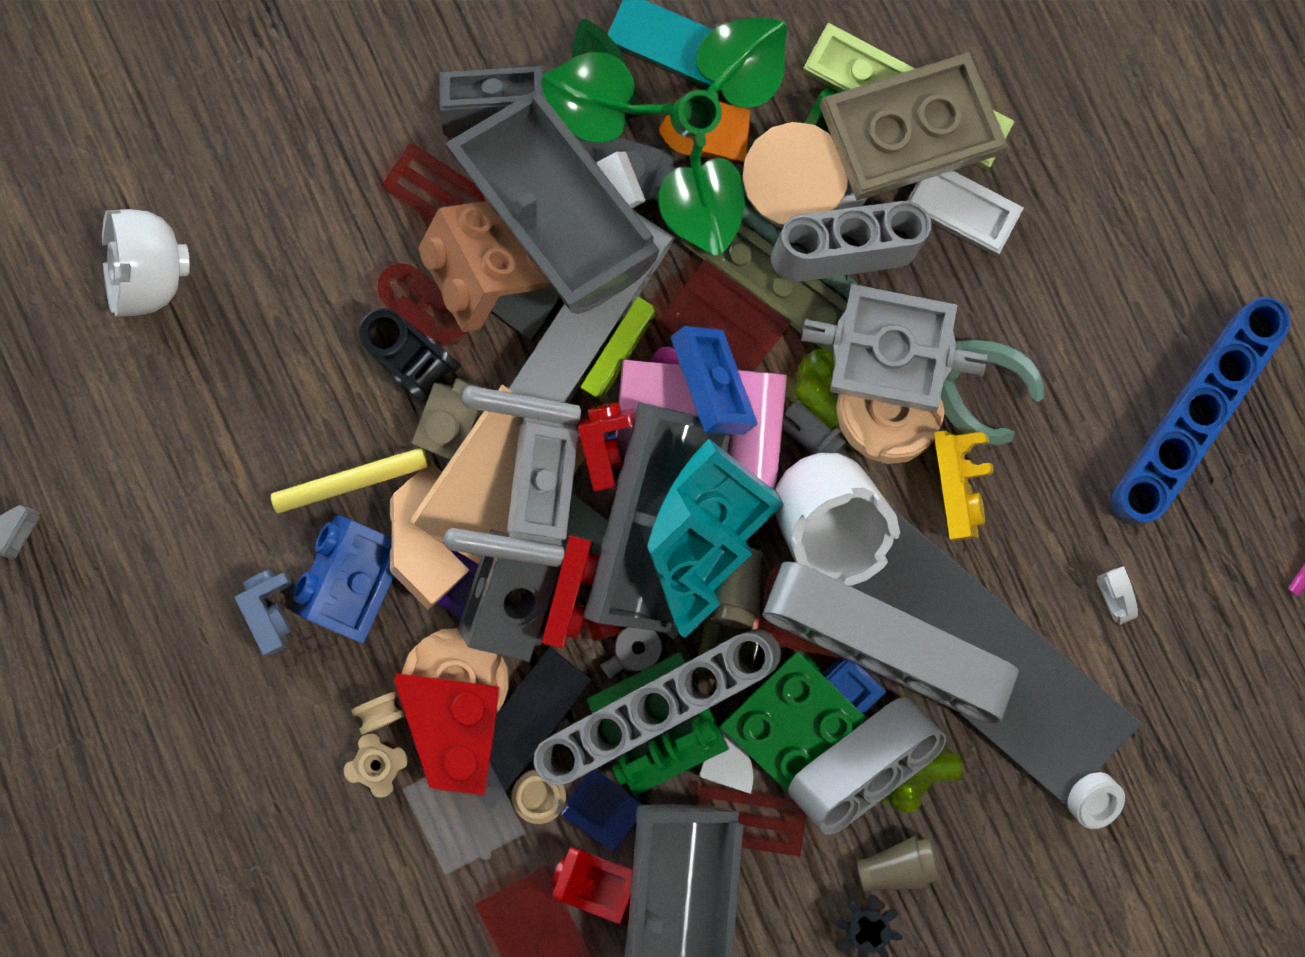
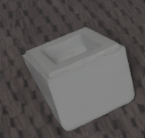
M18 505L0 515L1 557L10 559L17 557L39 520L40 512Z

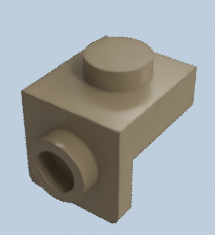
M459 378L455 379L453 385L434 383L412 444L451 460L484 412L483 410L465 407L462 403V393L468 386L483 387Z

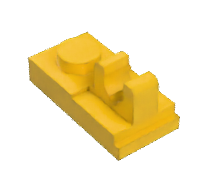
M947 431L934 432L950 540L959 541L979 538L977 526L985 524L984 506L981 494H972V488L968 483V479L990 475L993 473L994 468L992 463L976 465L971 460H966L965 455L970 453L976 445L990 443L989 436L982 432L953 435Z

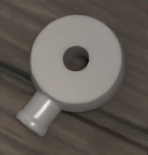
M623 627L614 639V656L601 663L600 667L608 678L611 679L622 669L631 673H639L659 663L664 653V643L660 633L652 630ZM639 641L645 645V651L642 654H635L632 651V645L635 642Z

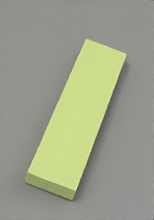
M828 23L803 67L802 73L840 93L914 70L915 68ZM994 111L1006 139L1015 121ZM995 157L974 164L988 171Z

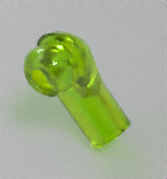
M816 349L805 355L798 365L796 396L803 402L806 408L832 429L838 424L837 401L829 394L831 374L834 370L835 362L831 353L823 349Z
M960 754L938 755L931 763L890 793L893 806L898 811L904 813L913 812L921 806L920 798L925 794L932 782L961 781L962 765Z

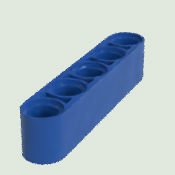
M1261 297L1248 303L1233 315L1114 489L1111 497V506L1114 514L1121 522L1128 525H1142L1160 518L1167 511L1287 335L1290 328V315L1287 308L1280 301L1271 297ZM1251 313H1259L1268 320L1270 333L1267 338L1259 337L1251 331L1249 326ZM1221 356L1232 357L1238 362L1241 368V375L1237 382L1227 380L1219 370ZM1192 399L1202 400L1209 406L1211 419L1207 426L1199 425L1191 419L1189 405ZM1163 442H1169L1179 449L1181 463L1177 470L1166 468L1161 463L1159 448ZM1133 486L1145 488L1152 498L1151 508L1146 514L1135 512L1129 504L1128 494Z

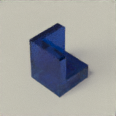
M594 769L588 773L560 814L614 852L635 823L637 807L645 804L604 774Z

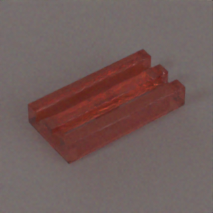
M412 142L409 143L381 184L385 191L431 221L438 209L398 184L397 182L401 177H404L448 207L465 204L408 167L414 159L478 202L486 201L473 182Z
M700 786L698 805L709 806V800L715 799L794 811V821L739 813L738 822L744 824V826L792 833L790 843L743 836L742 848L800 856L806 814L793 799Z

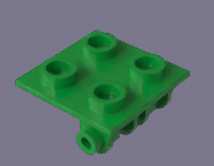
M798 650L719 725L788 793L792 780L803 768L868 720L819 671L820 668L806 654L802 655Z
M679 652L587 698L586 701L592 713H595L687 662L682 652ZM693 676L694 687L698 692L702 693ZM650 693L646 699L647 712L656 720H666L669 715L667 700L658 693ZM710 708L616 757L617 763L612 765V770L621 785L627 783L633 796H636L730 748ZM602 719L600 730L609 745L618 746L622 739L620 726L611 719Z

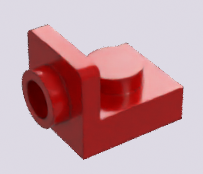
M620 403L605 404L589 409V418L580 421L578 429L594 492L616 487V471L622 469L624 461L618 438L608 439L606 432L634 426L636 417L634 408L621 410Z

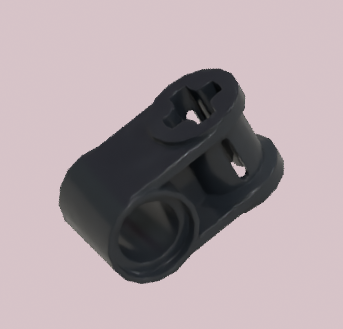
M380 308L373 310L364 317L360 324V340L368 353L386 368L402 387L425 406L434 383H440L449 371L457 372L461 367L434 340L420 333L400 314L391 309ZM384 322L393 323L400 330L399 339L396 344L387 349L377 348L371 342L373 329L378 324ZM431 362H433V364L426 370V372L418 379V377L431 364Z

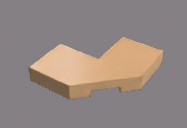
M432 461L429 462L430 467L416 473L390 499V520L392 521L390 572L427 610L461 581L469 571L440 540L415 526L411 521L412 516L442 473Z

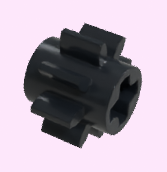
M871 895L868 900V906L858 907L853 900L848 899L847 904L852 912L847 917V920L837 918L833 922L840 929H845L847 937L843 938L838 944L840 950H848L855 945L858 948L857 957H868V953L878 952L881 957H889L885 949L889 940L898 941L903 938L899 932L892 930L889 924L899 914L897 910L892 908L881 914L877 910L879 901L876 895ZM866 916L871 922L880 919L881 924L875 928L878 935L875 941L869 942L864 936L855 939V935L861 930L858 921L862 917Z

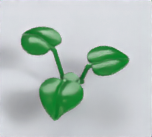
M744 18L725 23L711 31L702 40L695 61L699 73L713 83L707 91H691L679 98L674 104H628L634 92L632 74L620 59L602 52H589L578 55L561 66L543 74L541 78L543 96L576 138L591 143L609 142L619 137L624 129L625 113L631 115H669L674 130L679 135L693 140L690 156L692 168H676L664 178L658 192L660 215L666 226L683 240L699 247L710 255H721L731 244L740 227L745 207V187L740 173L730 161L716 158L701 165V153L706 145L705 134L713 131L718 126L722 116L717 93L721 91L723 98L730 105L738 108L758 107L770 100L779 89L784 75L785 43L788 27L785 22L780 20Z

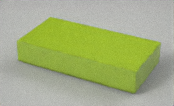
M637 296L580 387L584 396L597 404L599 401H603L622 370V361L629 359L653 321L655 313L653 305Z

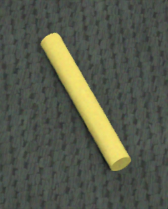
M420 447L271 493L272 505L275 512L279 514L430 467L429 458L426 450Z

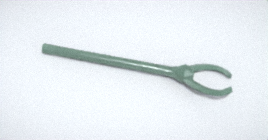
M745 200L741 222L774 246L783 228H778L769 223L767 219L760 216ZM790 243L791 247L797 252L809 254L804 246ZM848 275L820 279L822 283L831 287L841 297L844 296V299L847 301L851 284L862 286L854 282L855 280ZM955 341V349L987 354L986 362L1003 366L1018 374L1026 383L1029 397L1034 403L1044 399V383L1039 370L1020 351L993 341ZM951 370L943 383L940 398L943 402L945 415L952 425L962 434L976 432L987 434L990 443L986 445H1002L1012 442L1015 434L1014 431L1007 428L993 429L980 423L963 404L954 383L961 372Z

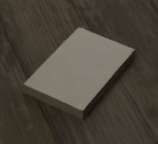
M970 52L824 97L819 104L857 201L1003 155L1008 149L1007 142Z

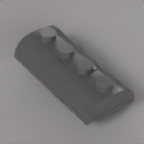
M534 90L445 143L450 155L465 171L492 210L497 213L523 247L531 261L536 264L562 298L571 313L580 314L601 305L639 280L656 261L659 248L653 242L654 236L541 93H536Z
M638 402L634 426L623 467L619 474L618 487L606 533L603 536L601 552L583 616L600 624L670 633L672 625H675L647 547L651 532L670 488L693 455L708 439L726 452L730 436L728 434L705 433L701 421L696 415Z
M687 804L643 805L637 807L633 874L630 884L631 898L628 934L624 957H733L744 824L738 822V811L714 806Z

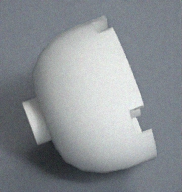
M132 209L108 210L105 212L102 245H108V262L103 263L106 295L111 313H115V317L137 316L155 312L168 305L177 292L179 276L189 275L187 245L177 244L174 231L162 217L151 212Z

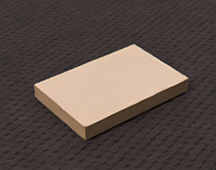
M501 385V387L498 390L502 392L516 394L504 385ZM484 411L412 516V523L443 543L446 532L451 528L489 534L490 529L507 533L519 427L523 422V418ZM578 434L574 473L585 459L580 434ZM459 552L479 564L482 556Z

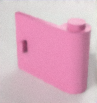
M633 360L622 361L619 394L621 410L634 408V412H636L638 402H643L698 416L680 365ZM738 370L758 425L745 435L728 434L730 440L726 452L775 490L787 375ZM633 426L616 430V437L619 441L623 461L625 460ZM616 471V487H612V490H617L620 471Z

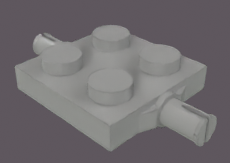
M851 284L846 310L839 319L838 325L812 321L806 318L801 339L803 342L807 341L833 346L832 352L835 367L830 392L936 413L939 408L943 383L951 370L983 377L987 361V354L955 349L956 342L953 328L958 305Z

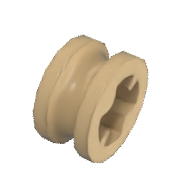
M396 691L373 699L351 710L353 716H358L362 720V727L359 729L361 735L406 717L404 710H399L395 705V701L398 698Z

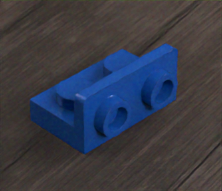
M337 514L332 523L328 522L320 531L315 544V551L318 552L310 572H304L295 586L293 601L296 603L293 607V613L363 644L394 577L390 572L392 538Z

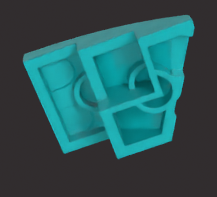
M710 439L693 455L670 488L654 523L647 546L679 634L684 638L721 604L714 590L753 554L745 541L783 506L782 499L773 488Z

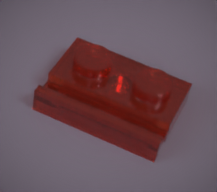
M706 259L658 320V323L672 334H675L683 326L723 330L737 369L744 371H756L791 324V322Z
M546 865L476 902L475 906L502 957H594L567 905L552 899L555 888Z

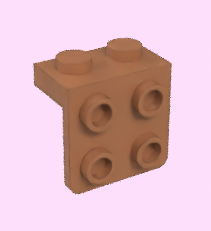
M486 201L439 208L418 247L424 266L430 270L443 295L446 308L452 312L462 332L481 329L499 296L553 287Z

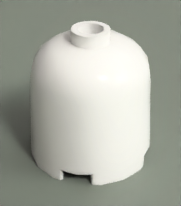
M817 453L800 459L786 470L775 489L783 501V506L775 515L778 526L795 562L813 568L848 586L867 581L882 570L888 563L885 555L892 546L894 538H899L900 529L896 513L861 466L853 459L839 453Z

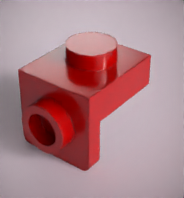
M571 847L567 857H563L555 869L553 875V886L555 889L552 899L627 927L631 898L630 884L633 870Z

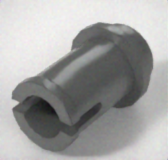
M799 399L784 413L786 417H783L782 429L812 455L817 453H839L847 443L840 437L842 431L839 428L832 430L806 408Z

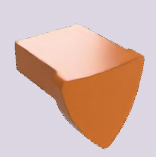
M720 102L722 109L721 120L713 131L705 134L706 145L702 149L701 157L709 159L723 158L732 164L745 162L751 110ZM667 115L659 128L661 136L672 149L691 156L693 140L679 135L671 124L670 116Z

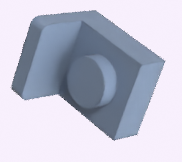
M270 569L246 580L243 583L246 591L234 597L263 656L268 657L289 648L284 635L290 633L291 628L280 606L277 603L269 606L266 599L294 585L288 574L281 573L275 576L273 570Z

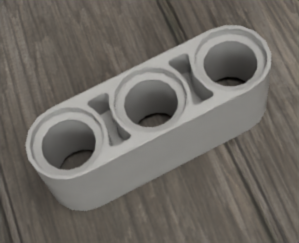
M898 201L798 215L790 218L784 224L771 253V264L775 272L782 278L798 282L903 267L909 265L915 259L929 236L931 219L924 208L911 201ZM893 229L904 232L909 239L898 237ZM842 236L853 238L860 247L847 244ZM790 243L804 246L809 254L797 252L791 247Z
M910 697L898 698L803 768L792 780L788 789L789 795L824 835L835 834L847 827L931 763L943 750L946 743V735Z

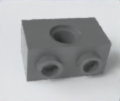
M490 529L489 534L509 537L507 533ZM481 556L458 626V631L467 647L529 662L534 646L542 644L548 620L545 614L551 596H554L561 567ZM517 588L526 589V593L520 602L514 605H504V599L509 592Z

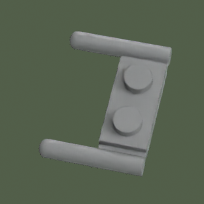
M475 386L466 387L462 393V403L465 407L523 418V422L519 427L507 533H509V537L451 528L444 536L445 547L451 551L561 567L564 559L563 540L567 536L579 432L576 431V426L580 420V406Z

